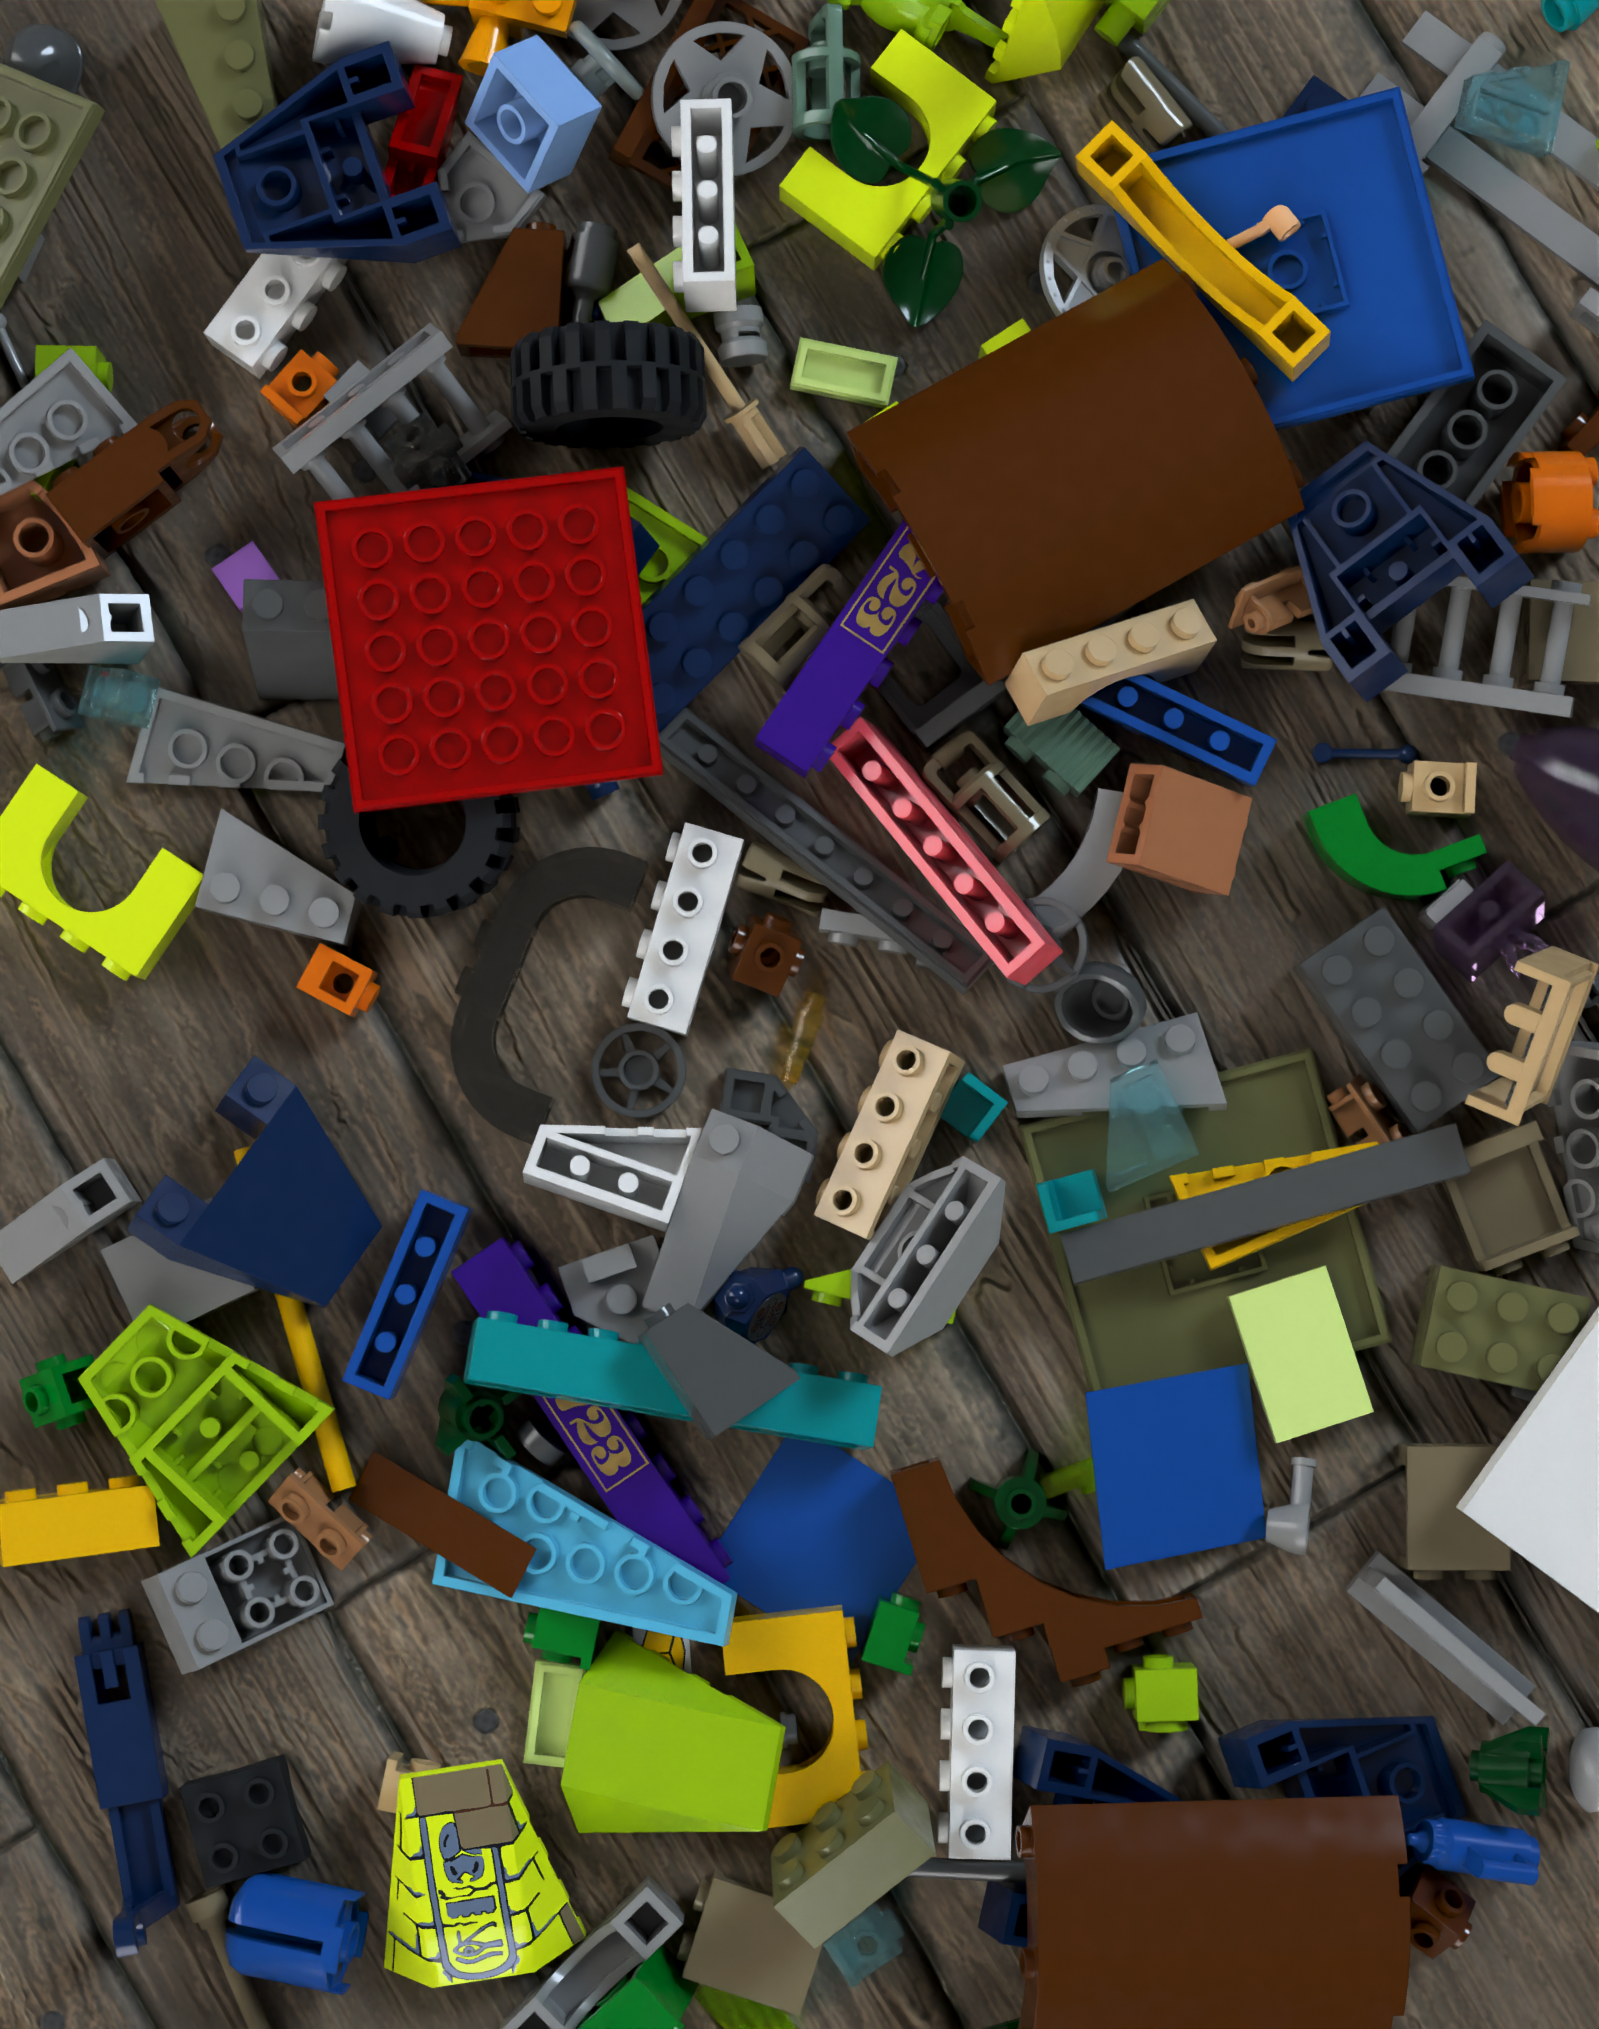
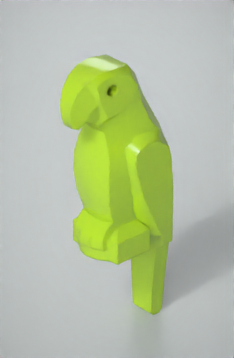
M826 0L828 3L841 5L842 10H849L850 5H860L875 23L896 33L903 29L932 52L942 39L945 31L956 30L993 48L996 47L1000 39L1005 42L1008 35L968 8L962 0Z

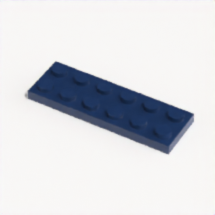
M799 446L642 604L659 733L740 653L738 645L746 637H749L785 601V598L791 592L793 593L820 565L828 564L871 521L805 447Z

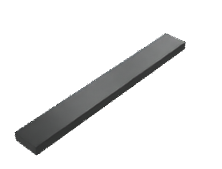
M686 707L659 734L660 750L663 758L962 995H965L994 963L968 929Z
M1456 1123L1063 1233L1060 1234V1240L1075 1286L1466 1176L1471 1173Z

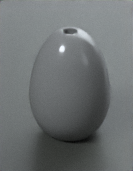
M1599 1727L1580 1730L1572 1743L1569 1755L1570 1786L1576 1801L1588 1813L1599 1812Z

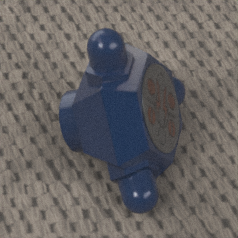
M793 1266L783 1270L750 1267L741 1271L735 1269L725 1285L711 1301L715 1304L716 1321L753 1344L766 1339L787 1311L789 1292L800 1287L803 1283L802 1271Z

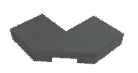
M726 1068L720 1111L749 1123L768 1125L769 1132L812 1154L814 1158L804 1180L806 1183H811L819 1133L777 1075Z

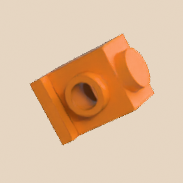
M300 349L269 385L265 384L259 392L274 410L297 429L327 405L323 396L337 382L335 377L340 371L319 351L310 357ZM304 376L312 379V384L308 390L297 391L295 389L297 383Z
M319 943L296 988L353 1018L356 1017L359 1009L368 1013L381 990V986L374 983L378 976L377 972L322 943ZM342 975H349L353 980L352 989L344 994L339 993L336 989L337 979Z

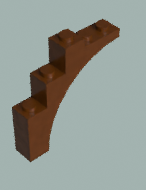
M938 1456L889 1471L926 1593L937 1591L938 1598L953 1596L968 1590L966 1582L975 1579L993 1637L1004 1636L1006 1643L1018 1641L1034 1635L1033 1626L1042 1624L1055 1670L1061 1683L1070 1680L1072 1687H1078L1100 1680L1102 1678L1100 1671L1110 1668L1105 1651L1106 1647L1113 1646L1115 1652L1130 1650L1144 1644L1142 1636L1159 1631L1163 1632L1164 1637L1179 1635L1193 1629L1191 1621L1203 1618L1198 1600L1192 1593L1156 1600H1108L1073 1593L1037 1578L1004 1556L975 1527L955 1497Z

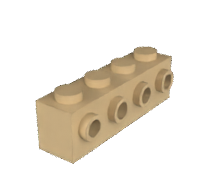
M899 1029L897 1030L894 1039L889 1040L881 1051L879 1057L880 1069L873 1085L868 1086L860 1097L858 1103L859 1116L852 1131L844 1135L838 1146V1162L831 1177L824 1180L817 1192L815 1216L869 1241L872 1239L906 1185L912 1181L965 1064L964 1060L946 1049Z

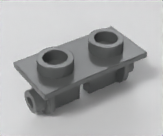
M0 663V668L15 697H21L29 691L33 695V698L22 704L20 708L35 738L40 737L43 744H48L62 736L60 731L82 729L85 727L77 712V702L74 696L66 689L56 669V663Z

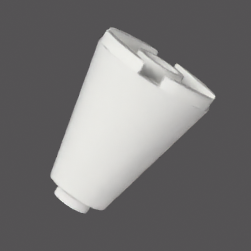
M323 0L317 24L312 61L322 64H333L341 57L389 41L400 64H436L438 55L446 57L448 55L453 26L444 25V13L417 0Z

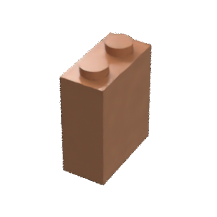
M1130 763L1106 862L1195 893L1229 896L1253 798L1164 765Z

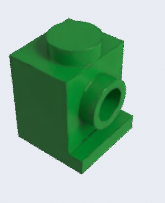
M896 1591L892 1592L890 1599L879 1595L860 1653L861 1660L911 1676L914 1666L912 1660L907 1659L906 1655L908 1651L917 1653L924 1633L925 1623L918 1621L919 1608L922 1601Z
M540 1607L539 1613L529 1612L523 1642L532 1644V1648L541 1649V1657L550 1661L569 1664L571 1663L572 1656L581 1658L579 1668L590 1670L602 1620Z

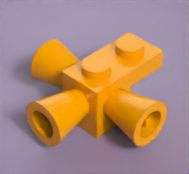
M422 0V3L426 5L462 6L469 8L475 29L458 64L466 71L484 77L493 53L508 47L509 36L522 39L525 28L567 38L577 0Z

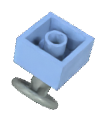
M578 20L572 22L570 30L589 53L584 59L580 58L569 68L538 35L493 53L464 122L528 194L572 173L602 108L597 98L614 82L634 100H639L644 92L643 87L583 22Z

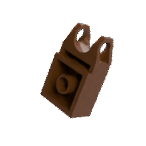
M196 399L178 400L148 416L120 438L114 435L105 439L94 449L93 455L95 457L79 469L73 466L59 474L52 483L54 488L45 495L82 543L88 548L92 547L105 560L182 501L175 492L194 479L215 459L219 453L224 436ZM182 411H191L198 415L182 418L172 424L174 417ZM200 426L195 435L187 440H183V435L189 429ZM210 431L212 439L210 446L201 453H195L203 446Z

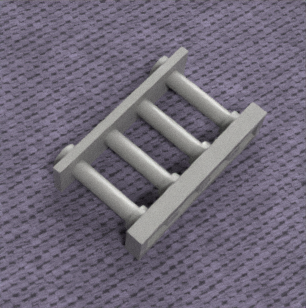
M429 323L272 449L293 474L300 468L303 471L309 470L331 499L335 500L356 497L325 458L327 455L325 449L339 437L342 439L349 438L391 493L438 487L479 453L485 455L499 447L505 440L504 433L513 426L497 410H494L486 417L483 416L444 364L446 360L444 354L453 346L441 330ZM418 374L429 376L469 429L468 432L448 448L443 446L404 395L406 392L404 386ZM379 405L382 408L389 407L430 461L407 480L365 427L367 420L364 417Z
M1458 576L1445 586L1451 587L1439 664L1438 667H1433L1431 676L1412 674L1413 663H1408L1417 608L1393 625L1390 646L1408 672L1384 690L1572 718L1575 698L1564 696L1565 686L1561 685L1574 605L1591 607L1592 596L1582 594L1583 584L1552 580L1551 589L1524 585L1503 600L1500 605L1489 674L1483 675L1482 684L1462 681L1463 671L1458 670L1471 591H1478L1469 578ZM1523 598L1553 602L1540 682L1535 681L1533 691L1514 689V678H1509Z

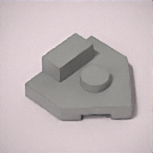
M470 132L465 134L437 171L438 184L447 200L461 243L508 238L513 228H524L548 198L539 189L528 194L487 147Z
M655 1234L558 1267L574 1316L600 1329L618 1332L619 1338L629 1343L638 1344V1336L648 1330V1325L644 1319L655 1313L642 1307L660 1253Z

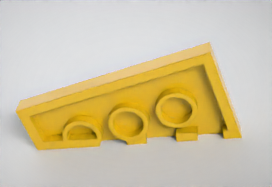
M1376 1141L1315 1151L1311 1154L1289 1158L1279 1157L1240 1166L1230 1165L1212 1168L1210 1171L1170 1175L1168 1179L1178 1201L1379 1144ZM1363 1205L1203 1249L1201 1252L1209 1270L1212 1271Z

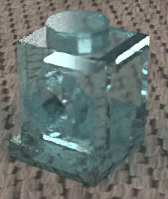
M89 665L77 714L120 727L148 729L160 680L123 668H102Z
M874 1902L827 1939L823 1945L850 1987L853 1988L860 1983L861 1979L903 1952L902 1943L899 1938L906 1934L891 1909L888 1908L881 1912ZM862 1937H873L877 1941L876 1948L868 1953L861 1951L857 1944Z

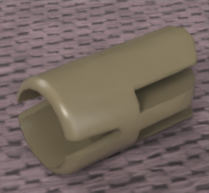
M1138 56L1131 57L1104 89V94L1151 153L1174 147L1185 137L1184 130L1190 131L1193 123L1147 64Z
M1292 620V622L1271 630L1264 635L1249 632L1245 624H1243L1244 631L1249 634L1244 635L1242 638V649L1247 652L1241 656L1240 668L1329 671L1333 666V660L1321 644L1315 621Z
M756 840L752 841L743 860L742 869L737 876L736 886L815 918H820L823 908L821 902L827 900L830 889L781 850Z

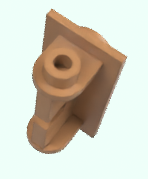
M1301 566L1284 568L1276 575L1257 583L1250 582L1245 585L1236 595L1234 601L1235 608L1228 627L1233 629L1245 624L1249 632L1264 635L1271 630L1292 622L1294 615L1300 619L1313 613Z
M1360 1073L1346 1085L1350 1091L1349 1093L1341 1086L1326 1096L1331 1104L1328 1110L1332 1113L1347 1137L1361 1128H1364L1368 1136L1354 1145L1376 1141L1378 1144H1383L1411 1136L1401 1123L1394 1124L1384 1109L1387 1104L1382 1092L1372 1081L1366 1082Z
M299 1467L285 1479L267 1502L287 1522L291 1523L324 1557L328 1558L342 1571L354 1556L373 1538L366 1531L369 1525L362 1522L343 1503L334 1512L326 1505L331 1502L335 1495L314 1476V1473L309 1471L306 1474Z

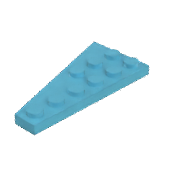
M467 1439L455 1450L448 1496L535 1547L536 1551L512 1598L437 1554L432 1584L724 1647L729 1644L737 1592L511 1458L509 1460L484 1442Z

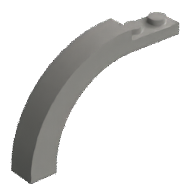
M1098 788L1094 794L1087 829L1072 861L1053 884L1037 897H1047L1061 901L1075 910L1080 918H1082L1107 892L1123 869L1106 862L1123 792ZM1035 906L1041 924L1053 929L1071 920L1063 911L1055 907ZM822 908L819 932L828 934L827 942L857 947L858 939L878 942L877 950L907 955L908 951L863 915ZM916 958L915 968L930 969Z

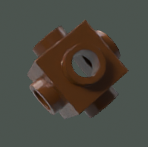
M766 912L764 918L750 913L746 925L738 924L729 942L728 952L733 955L727 970L731 978L779 997L787 977L796 976L805 955V949L800 948L802 944L801 938L796 931L792 930L794 923L771 912ZM771 948L768 952L762 953L765 949Z
M1425 1864L1399 1885L1400 1897L1410 1896V1943L1415 1948L1421 1950L1433 1960L1447 1948L1451 1947L1455 1950L1464 1943L1472 1930V1924L1468 1920L1476 1903L1473 1898L1429 1864Z

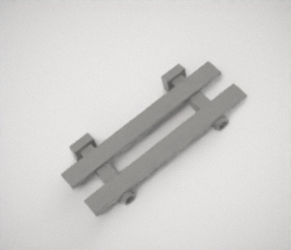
M1425 10L1400 44L1446 78L1425 107L1401 90L1423 176L1429 168L1423 162V160H1426L1599 289V236L1450 125L1472 97L1598 192L1599 150L1596 149L1595 141L1599 138L1500 66L1498 61L1505 53L1506 46L1497 36L1490 32H1482L1475 42L1471 44ZM1378 72L1360 97L1397 86ZM1590 287L1568 315L1599 338V292Z

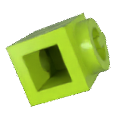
M1151 1654L1143 1656V1664H1130L1131 1678L1122 1679L1124 1709H1132V1715L1138 1723L1139 1731L1155 1733L1182 1732L1188 1730V1721L1199 1720L1197 1668L1192 1662L1174 1663L1173 1655Z

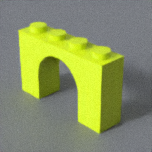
M900 29L871 67L870 84L911 114L918 121L926 135L928 153L918 170L933 178H938L940 181L946 178L956 179L967 163V160L963 158L967 150L980 136L996 127L998 121L993 117L997 100L903 29ZM810 146L779 185L780 201L873 271L884 259L889 248L903 237L902 234L914 220L921 224L932 210V189L916 179L909 177L900 183L889 186L867 185L847 175Z
M36 763L0 816V897L2 898L4 893L8 891L22 901L18 910L41 925H44L47 919H50L64 929L59 937L83 953H86L88 948L92 947L104 955L106 958L101 965L121 979L127 981L132 974L135 977L146 980L194 909L204 874L162 847L135 889L120 904L99 912H83L74 909L61 897L56 889L52 877V858L59 840L88 797Z

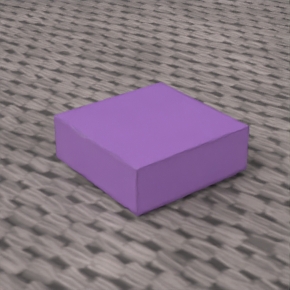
M253 541L212 568V571L242 613L244 579L280 580Z

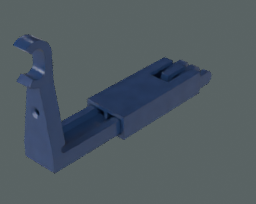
M130 1608L118 1611L120 1631L116 1632L114 1631L110 1612L98 1615L99 1635H94L90 1616L79 1617L78 1628L83 1652L74 1657L100 1810L108 1808L123 1894L122 1910L113 1920V1940L118 1958L139 1954V1946L147 1945L146 1928L178 1908L181 1904L163 1798L169 1793L153 1694L144 1642H137ZM125 1664L131 1698L110 1702L108 1688L121 1685L120 1678L118 1679L116 1666Z

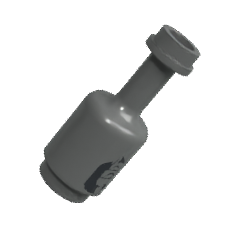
M583 221L578 223L577 232L571 234L563 277V288L574 296L570 323H591L594 302L601 300L612 292L620 243L616 241L617 230L609 225Z

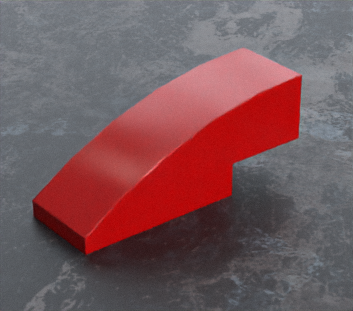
M418 64L414 65L408 87L415 108L398 114L388 145L389 159L384 173L392 197L433 182L438 184L437 171L447 157L463 86V75Z

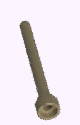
M216 1886L195 1895L184 1904L192 1923H198L201 1930L207 1929L248 2029H271L250 1977L238 1973L229 1964L224 1945L225 1931L229 1928L226 1922L229 1915L227 1908L231 1904L223 1886Z

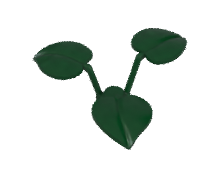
M879 96L842 98L834 104L830 117L829 134L832 150L837 162L850 177L869 184L878 183L886 176L890 165H892L898 171L932 189L931 206L934 212L942 218L941 222L929 231L927 240L917 235L901 237L889 248L882 263V281L886 292L908 324L913 327H920L936 317L950 302L962 279L963 258L957 245L948 241L936 242L937 237L945 230H951L954 226V221L967 222L973 219L979 213L982 201L991 209L1002 213H1014L1024 209L1039 195L1050 172L1062 155L1053 144L1034 133L1014 128L992 129L980 136L969 151V162L977 175L972 176L969 181L955 178H946L940 181L938 178H933L897 158L908 149L912 139V129L908 115L894 101Z

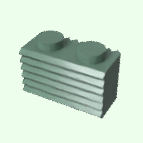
M1077 709L1027 726L1021 713L1018 711L1004 726L1002 731L1008 737L1004 743L1006 748L1025 764L1032 758L1046 771L1041 777L1043 781L1062 797L1070 792L1077 799L1120 750L1110 738L1097 729Z

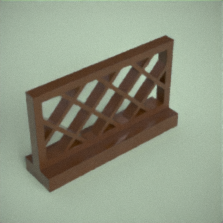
M693 0L669 46L687 31L707 23L717 22L724 7L742 16L746 25L755 28V24L766 30L762 32L769 38L777 37L793 46L794 48L788 57L790 64L792 55L806 48L809 39L742 0ZM721 33L712 34L715 42L713 45L703 47L709 35L698 38L694 42L711 54L718 52L719 59L721 60L726 55V50L731 49L742 37L723 42ZM764 61L761 73L763 86L780 95L784 88L781 72L772 87L769 75L779 73L780 71L776 65L766 67ZM674 62L670 66L664 83V112L671 107L674 100L680 99L688 92L687 88L680 90L684 82ZM652 76L614 145L608 160L624 169L629 166L672 191V171L681 170V161L677 158L678 165L659 169L642 159L651 143L662 141L659 133H657L651 110ZM762 127L751 128L748 153Z

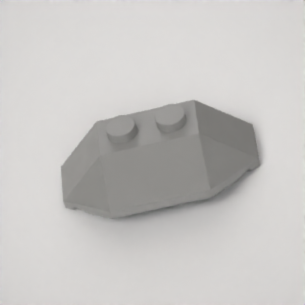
M963 1156L953 1161L950 1166L934 1170L908 1183L851 1269V1307L853 1317L850 1318V1330L891 1357L941 1331L999 1244L1006 1182L999 1176Z

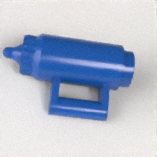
M1440 1817L1437 1820L1425 1819L1421 1821L1414 1833H1408L1405 1836L1406 1844L1413 1846L1416 1859L1422 1864L1432 1865L1437 1870L1471 1874L1480 1879L1530 1886L1535 1885L1538 1880L1537 1868L1540 1861L1538 1841L1534 1836L1528 1835L1525 1830L1520 1828Z

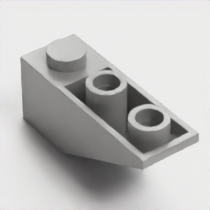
M99 593L0 610V663L140 664L155 642L149 594Z
M102 1158L60 1185L0 1230V1266L12 1284H15L142 1202L116 1159Z

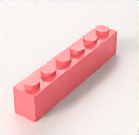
M859 717L849 731L845 730L831 743L837 749L830 760L1006 978L1027 985L1063 953V950L880 727Z

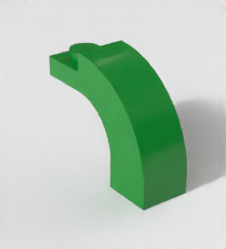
M1356 793L1309 810L1301 816L1315 850L1330 870L1352 887L1385 899L1414 900L1439 894L1447 890L1441 871L1445 870L1448 879L1476 869L1474 859L1487 853L1480 834L1425 854H1405L1395 851L1383 844L1373 834Z

